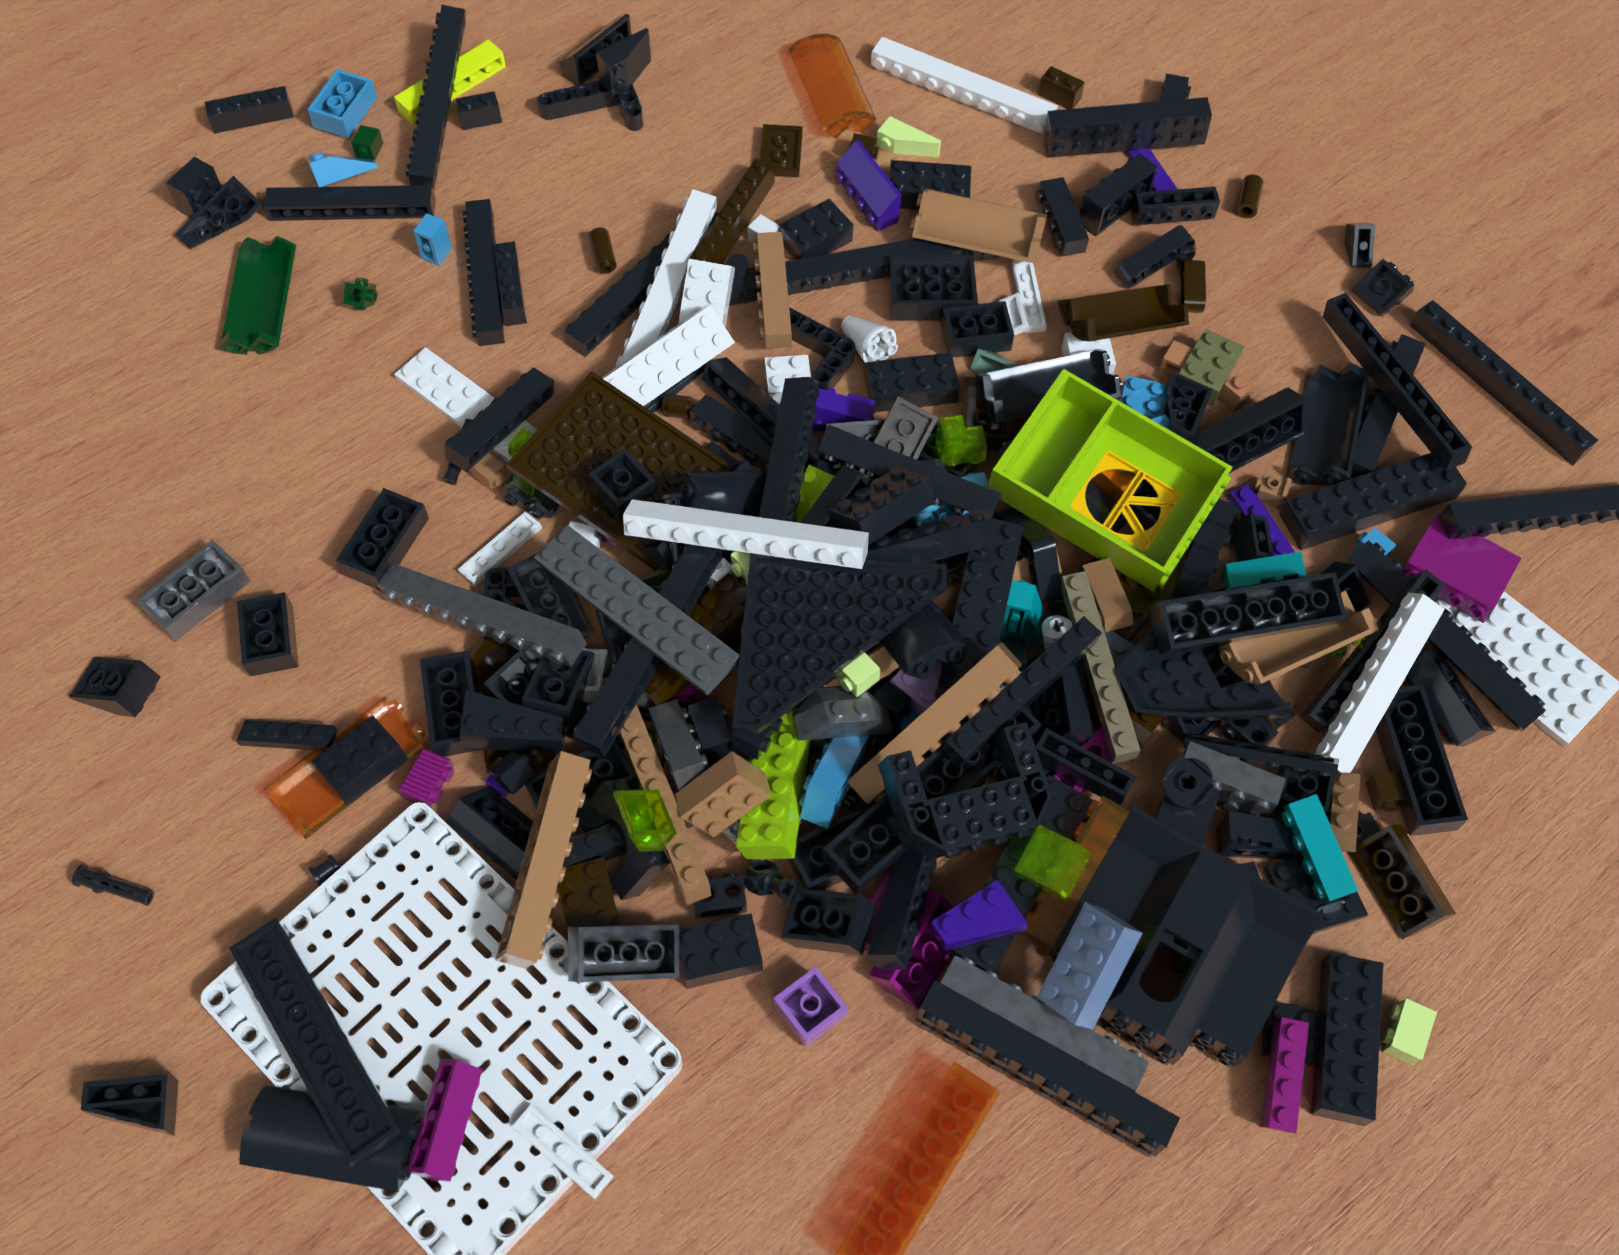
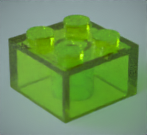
M1038 825L1014 871L1020 878L1067 901L1091 855L1086 847Z

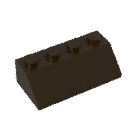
M1402 825L1387 826L1357 844L1356 852H1350L1402 940L1431 928L1456 914Z

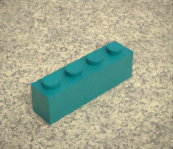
M1317 794L1283 807V820L1292 829L1294 846L1303 855V867L1308 875L1311 874L1316 897L1321 899L1323 903L1357 892L1358 888Z

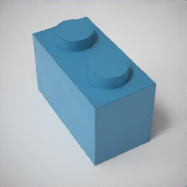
M426 213L413 230L421 259L440 266L452 250L447 227L443 219Z

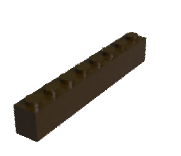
M754 159L689 259L723 264L775 183L773 162Z

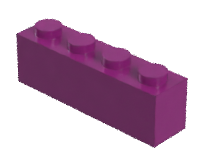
M1283 1017L1275 1018L1273 1021L1261 1123L1262 1128L1297 1134L1308 1022Z
M440 1060L408 1166V1173L433 1181H451L452 1174L456 1168L460 1146L464 1140L468 1118L472 1112L476 1090L480 1084L482 1069L459 1060Z

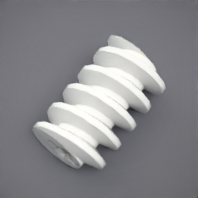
M1053 615L1044 620L1042 624L1044 650L1049 648L1072 627V622L1068 618Z

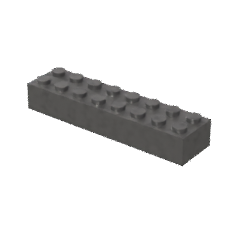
M957 956L953 958L941 981L943 985L1136 1092L1149 1064V1061L1145 1060L1140 1052L1133 1049L1127 1050L1119 1046V1042L1110 1036L1103 1037L1094 1032V1028L1090 1029L1074 1025L1058 1012L1046 1006L1037 996L1030 997L1023 993V990L1016 984H1006L999 980L998 975L990 970L983 971L975 967V963L970 959Z

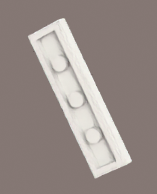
M1025 261L1012 262L1011 269L1016 293L1019 292L1030 329L1025 331V333L1046 332L1047 325L1033 263Z
M525 511L459 567V574L475 587L485 578L486 573L490 569L497 568L542 529L541 524Z
M529 1104L511 1125L592 1198L596 1199L614 1177L533 1105Z

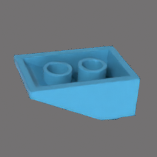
M321 151L309 154L310 158L306 159L314 182L318 187L378 168L377 163L370 159L328 153L323 154Z

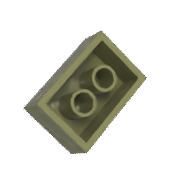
M1205 329L1179 375L1212 388L1213 391L1207 405L1213 407L1224 384L1228 381L1236 367L1245 346Z

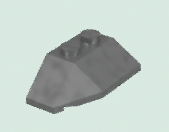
M843 687L818 688L809 695L793 717L798 741L893 733L888 710L867 690L856 697L851 691L847 692Z

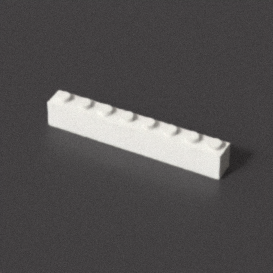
M1408 593L1403 598L1395 617L1390 620L1388 629L1378 641L1377 648L1366 662L1362 674L1353 684V689L1347 700L1342 703L1341 710L1336 719L1330 724L1325 738L1317 746L1316 755L1339 758L1337 772L1350 773L1444 611L1441 606L1424 594Z

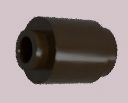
M670 394L663 398L662 412L668 416L689 419L690 410L696 403L690 396Z

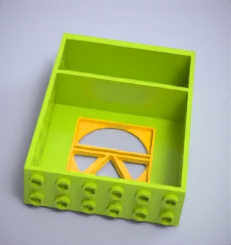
M1063 369L993 468L987 488L1001 493L1000 500L1100 560L1110 558L1116 570L1154 592L1158 585L1163 587L1232 478L1228 474L1233 467ZM1107 470H1125L1134 473L1135 476L1104 523L1097 522L1089 512L1085 500V491L1090 480L1097 474ZM1145 479L1154 488L1158 497L1133 496L1142 480ZM1129 504L1160 507L1158 521L1152 528L1145 531ZM1121 512L1134 531L1133 535L1120 534L1111 530Z

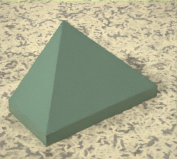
M978 349L970 369L979 373H986L1018 366V364L1002 354Z

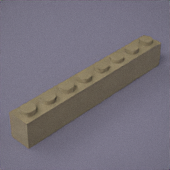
M1086 571L1062 576V596L1072 626L1085 616L1102 632L1096 644L1081 657L1112 763L1116 764L1137 759L1140 747L1119 678L1115 672L1116 668Z

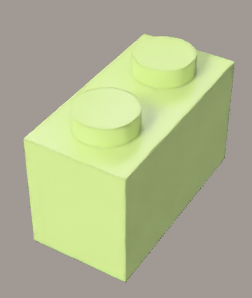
M1407 998L1401 1003L1395 1004L1390 1013V1018L1393 1019L1391 1026L1385 1030L1382 1042L1385 1043L1383 1052L1412 1066L1422 1061L1437 1012Z

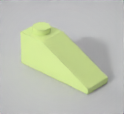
M891 116L877 132V146L893 154L937 158L940 155L941 140Z

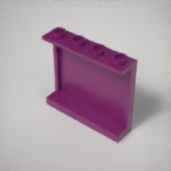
M1437 512L1402 572L1408 577L1427 569L1445 584L1437 594V598L1484 623L1495 609L1521 557L1484 537L1470 536L1466 539H1449L1439 518L1440 513Z

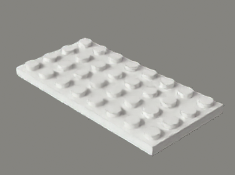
M1505 591L1501 595L1495 609L1484 623L1435 597L1438 601L1436 604L1451 612L1455 617L1453 621L1459 627L1464 625L1473 634L1471 638L1477 644L1481 642L1490 650L1488 655L1495 661L1498 659L1508 667L1507 673L1513 679L1515 677L1521 679L1527 686L1525 690L1531 696L1536 694L1545 703L1543 707L1546 711L1534 723L1563 747H1566L1619 689V681Z

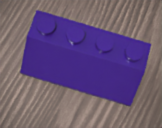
M859 140L855 141L838 161L835 177L837 182L845 188L848 197L854 200L858 210L864 213L868 223L873 225L878 232L898 223L901 194Z

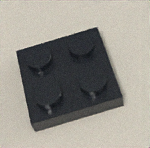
M1275 1002L1264 1024L1261 1055H1270L1273 1021L1275 1018L1283 1017L1308 1022L1304 1064L1315 1066L1318 1062L1321 1012Z

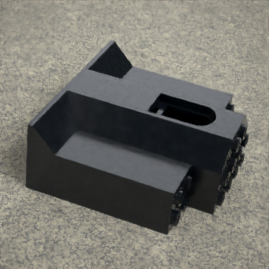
M1133 806L1055 941L1049 955L1053 957L1052 960L1055 962L1085 902L1106 909L1142 932V935L1098 1020L1107 1025L1106 1029L1116 1036H1121L1122 1034L1131 1040L1130 1044L1142 1051L1148 1050L1154 1054L1153 1057L1158 1062L1164 1065H1174L1183 1057L1192 1041V1045L1203 1052L1209 1051L1216 1055V1060L1221 1064L1235 1067L1248 1057L1298 957L1321 922L1324 914ZM1174 938L1189 945L1187 950L1172 942ZM1159 942L1193 961L1174 998L1168 1002H1159L1150 998L1144 993L1139 983L1140 977Z

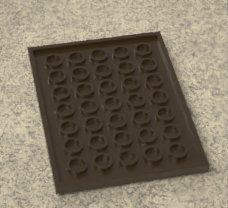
M591 371L506 464L507 469L657 571L659 568L644 549L654 539L624 535L623 516L617 519L588 487L589 473L626 448L656 480L654 494L645 501L664 504V501H661L662 495L682 494L681 487L685 483L688 473L724 472L730 464Z

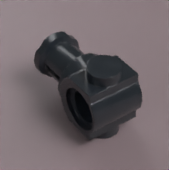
M767 859L753 862L747 868V876L744 878V885L748 891L758 896L777 894L778 897L785 901L793 897L797 887L795 880L790 877H782L776 863Z

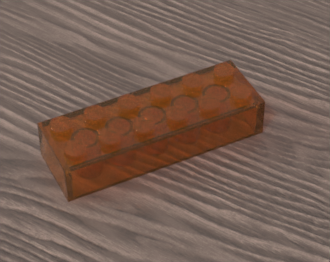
M1104 796L1101 797L1100 801L1094 799L1086 815L1089 820L1087 823L1081 822L1073 838L1076 839L1074 846L1068 844L1061 856V861L1064 862L1061 868L1056 866L1048 880L1051 885L1048 891L1043 888L1036 899L1037 910L1035 913L1030 911L1026 916L1025 920L1028 926L1024 935L1047 949H1052L1129 815V810Z

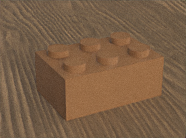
M730 752L678 791L675 796L680 817L715 837L770 797L771 792L765 772L734 752Z

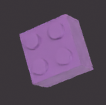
M816 966L773 998L774 1008L805 1048L843 1020L848 1013V1007Z

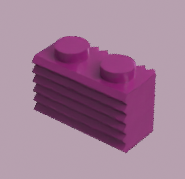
M425 748L422 749V753H420L399 789L402 797L413 803H425L429 807L433 803L436 804L442 795V786L453 777L454 766L451 760Z

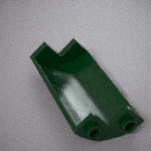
M276 236L268 246L250 237H247L239 245L219 349L247 355L248 351H257L259 355L273 351L279 346L296 244Z

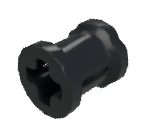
M330 854L327 860L316 867L311 866L308 869L318 885L321 886L340 867Z

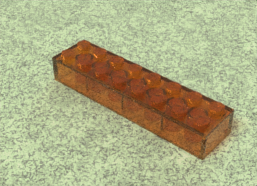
M954 1061L835 1255H903L999 1096L1000 1091Z

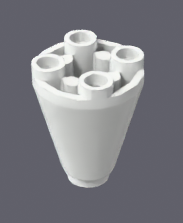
M847 316L842 321L841 329L847 338L854 341L855 350L865 364L866 362L886 360L890 355L896 353L898 349L896 334L890 327L856 316Z

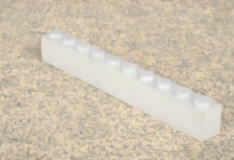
M884 37L879 40L872 50L871 67L1045 135L1047 111L1058 109V106Z
M694 189L690 197L686 196L683 205L684 211L682 214L679 213L677 217V228L670 234L669 247L663 250L661 266H657L655 269V280L653 284L650 283L646 293L648 297L640 305V316L632 324V335L626 339L624 344L625 352L623 356H619L616 367L665 334L684 289L688 259L707 232L717 209L716 196Z
M633 499L623 514L624 535L858 569L863 568L868 553L869 533Z

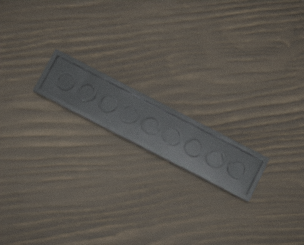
M569 525L559 532L534 557L536 563L704 694L708 695L739 663L740 655Z

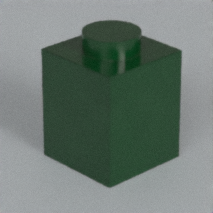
M360 125L351 142L356 157L373 161L376 160L384 144L379 129Z

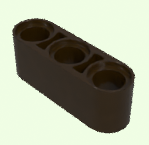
M1183 259L1180 271L1181 304H1187L1189 312L1203 313L1206 304L1205 261Z

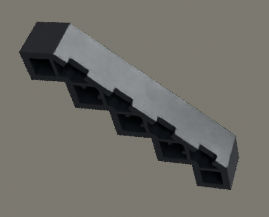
M1224 496L1219 497L1195 536L1170 600L1195 596L1211 588L1207 584L1211 573H1217L1222 560L1218 559L1222 546L1227 547L1232 536L1228 534L1229 527L1232 521L1236 522L1241 513V510L1238 509L1239 502Z

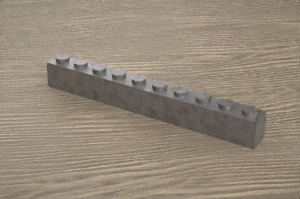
M394 563L377 584L383 592L382 596L391 603L396 601L407 609L414 608L426 616L430 614L436 616L445 623L448 621L455 623L461 629L465 630L468 628L480 636H490L499 643H509L517 650L525 649L536 657L541 658L543 656L549 658L557 665L565 664L572 667L587 644L578 629Z

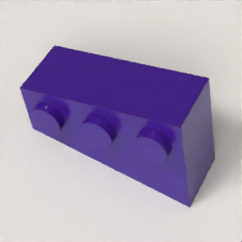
M829 388L828 391L819 389L820 395L815 407L816 417L813 419L811 430L825 431V424L873 420L875 400L850 393L848 396L837 394L836 389Z
M999 880L933 920L930 929L946 951L975 944L983 940L1000 938L1012 933L1025 932L1028 923Z

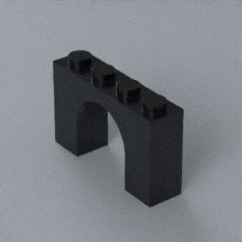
M624 778L605 781L576 815L585 833L614 821L622 828L627 842L626 858L620 868L610 878L620 900L640 896L670 864L668 857Z

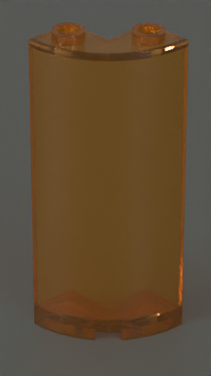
M828 33L815 34L797 40L788 49L824 132L837 138L849 126H852L863 133L877 120L839 37Z
M383 697L337 732L333 744L373 715L399 743L408 759L427 745L422 738L425 736L423 730L417 724L413 726L406 721L401 714L404 711L401 705L396 700L390 701L386 697ZM318 750L312 751L263 789L305 839L348 807L311 762V760L323 752Z

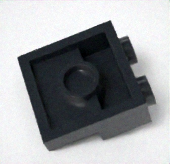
M1382 259L1352 287V291L1383 317L1395 305L1398 306L1413 292L1415 284L1408 275L1401 274L1395 264Z

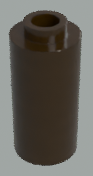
M1250 174L1243 179L1236 210L1237 214L1242 218H1253L1257 214L1263 187V179L1258 175Z
M595 228L588 235L595 266L598 272L609 274L617 267L609 232L605 228Z

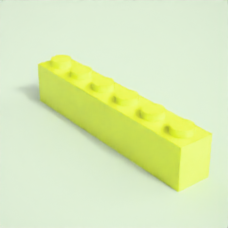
M489 39L459 57L451 100L506 67L503 52ZM423 79L394 96L398 112L411 124L416 123L417 112L421 113L419 100L420 95L424 96L425 92L422 90Z

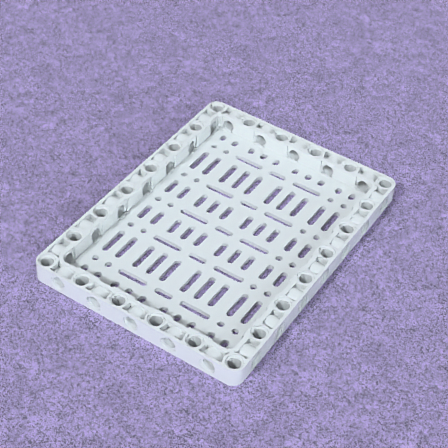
M418 802L412 804L283 918L280 923L310 974L329 956H335V959L314 978V981L319 990L324 987L327 988L348 1010V1015L341 1017L328 1003L375 1086H380L379 1093L386 1104L388 1101L393 1100L401 1108L419 1110L420 1123H422L433 1082L423 1072V1067L430 1065L437 1072L441 1060L438 1054L441 1050H445L454 1060L465 1062L477 1068L486 1060L491 1061V1065L480 1076V1084L476 1090L472 1110L494 1132V1137L487 1139L468 1119L464 1133L478 1147L479 1151L476 1155H472L463 1145L460 1146L456 1160L458 1172L455 1176H452L450 1182L438 1181L442 1186L439 1192H434L420 1176L411 1174L410 1179L404 1182L400 1190L390 1197L386 1196V1190L368 1188L429 1255H505L574 1183L569 1176L541 1152L538 1156L532 1155L530 1148L533 1145L511 1126L529 1104L533 1105L553 1124L561 1122L564 1125L562 1132L596 1160L679 1074L682 1069V1059L678 1049L608 981H568V942L552 926L548 934H544L542 943L545 944V951L542 959H538L532 965L547 979L544 985L539 984L524 968L495 961L499 943L486 929L488 926H493L501 934L503 933L514 889L428 805ZM426 815L423 821L415 822L419 816ZM460 848L459 852L455 855H449L451 849ZM381 850H387L384 856L377 857ZM413 851H418L420 853V857L414 859L411 856V853ZM399 864H403L405 866V870L403 872H399L396 870V866ZM428 866H433V870L430 872H427L426 868ZM414 879H418V884L412 885L411 882ZM440 879H446L468 901L467 904L461 906L439 884ZM494 881L492 887L488 889L482 888L485 882ZM383 882L386 885L385 889L379 890L376 887L377 883ZM348 885L345 891L337 893L340 886ZM431 892L453 914V917L449 920L445 919L424 898V894ZM398 893H404V896L382 917L372 922V917ZM365 895L371 898L368 904H364L361 901ZM353 909L356 912L355 916L348 917L346 915L347 910ZM411 910L433 932V936L426 938L404 916L405 911ZM478 912L481 914L479 918H473V915ZM307 921L304 928L297 929L300 922ZM391 924H396L418 946L416 952H411L389 930ZM461 926H465L466 930L464 932H458ZM360 929L363 930V934L349 947H343L344 943ZM326 930L332 932V936L329 939L323 937V932ZM376 938H381L403 960L401 966H396L374 944ZM446 940L451 941V944L425 969L419 970V965ZM474 940H479L492 953L489 959L484 958L472 946ZM310 944H314L317 947L314 953H310L307 950ZM556 949L565 950L560 958H553L552 953ZM353 959L359 960L379 981L377 988H372L351 966ZM453 959H460L472 971V975L468 978L464 977L452 964ZM235 961L204 989L201 994L203 1007L276 1087L309 1092ZM505 966V971L498 972V968ZM440 972L445 973L457 986L456 991L450 992L437 979V975ZM338 973H342L364 996L362 1002H356L336 981L335 976ZM405 978H410V983L396 996L392 997L390 995L391 991ZM485 980L491 981V984L464 1010H458V1006ZM513 980H519L532 993V997L525 999L512 986ZM592 984H599L601 986L599 992L595 994L587 991ZM424 987H429L442 1000L440 1006H435L422 993ZM555 992H560L561 996L559 998H553ZM223 995L222 1001L214 1005L216 997ZM494 999H499L512 1012L510 1018H505L492 1005ZM376 1005H382V1009L355 1035L349 1036V1031ZM573 1005L598 1030L597 1034L591 1035L567 1012V1007ZM541 1006L546 1007V1011L544 1013L538 1012V1009ZM406 1009L418 1022V1027L412 1029L399 1016V1010ZM479 1013H484L497 1026L495 1033L489 1032L477 1019ZM450 1019L449 1025L435 1038L430 1037V1033L443 1020ZM559 1020L583 1044L582 1049L576 1050L552 1026V1022ZM628 1020H636L638 1022L637 1027L633 1030L625 1029L624 1025ZM525 1021H531V1026L504 1052H499V1047ZM384 1024H391L403 1037V1041L399 1044L395 1043L383 1030ZM466 1027L469 1028L482 1041V1046L479 1048L474 1047L462 1034V1030ZM256 1031L257 1034L254 1040L247 1042V1036L251 1032ZM370 1038L376 1039L387 1051L385 1058H380L368 1046L367 1042ZM533 1040H540L563 1063V1068L560 1070L555 1069L532 1045ZM605 1042L612 1044L609 1049L603 1047ZM416 1046L422 1047V1050L393 1078L388 1077L389 1072ZM524 1054L548 1078V1083L546 1085L540 1084L517 1060L518 1055ZM593 1056L596 1057V1063L590 1064L589 1059ZM620 1056L628 1059L629 1062L626 1066H622L618 1062ZM672 1056L676 1061L673 1066L664 1067L661 1064L663 1058ZM286 1068H291L290 1075L281 1080L280 1075L282 1071ZM504 1069H509L533 1093L531 1100H526L502 1076ZM577 1071L582 1072L581 1078L555 1104L549 1103V1099ZM610 1071L614 1075L613 1080L607 1081L603 1077L604 1072ZM410 1080H414L427 1093V1100H419L408 1088L407 1083ZM586 1091H590L594 1095L592 1101H587L583 1097ZM481 1092L487 1093L509 1116L510 1120L507 1124H503L479 1099ZM627 1096H635L637 1098V1102L633 1107L627 1108L623 1106V1100ZM571 1106H575L579 1110V1114L575 1117L568 1112ZM589 1136H595L597 1138L596 1146L591 1149L584 1148L583 1143L585 1139ZM512 1141V1148L485 1175H480L479 1170L506 1142ZM415 1143L409 1150V1163L411 1160ZM517 1161L524 1163V1171L518 1172L515 1169ZM501 1177H506L509 1180L510 1184L507 1188H503L499 1184ZM551 1177L556 1178V1187L552 1191H544L543 1184L545 1180ZM466 1183H471L472 1187L469 1191H464L463 1187ZM481 1198H485L489 1204L484 1210L478 1206V1201ZM450 1199H455L456 1201L453 1207H448ZM466 1214L470 1215L473 1219L472 1224L469 1226L462 1222V1217ZM508 1220H514V1231L507 1235L503 1234V1224ZM428 1223H434L435 1230L433 1234L426 1238L423 1237L422 1230L424 1226Z

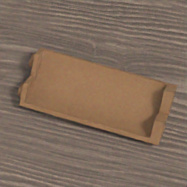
M925 189L923 194H919L917 206H920V210L916 218H912L910 230L913 231L912 237L1035 264L1047 214Z
M1343 591L1341 596L1347 619L1322 627L1236 642L1231 641L1218 646L1222 662L1228 664L1245 682L1262 684L1379 629L1370 609L1367 608L1355 612L1346 591Z

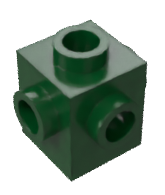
M358 277L354 281L345 282L344 304L352 305L354 309L366 310V307L374 305L378 296L376 284L369 283V279Z

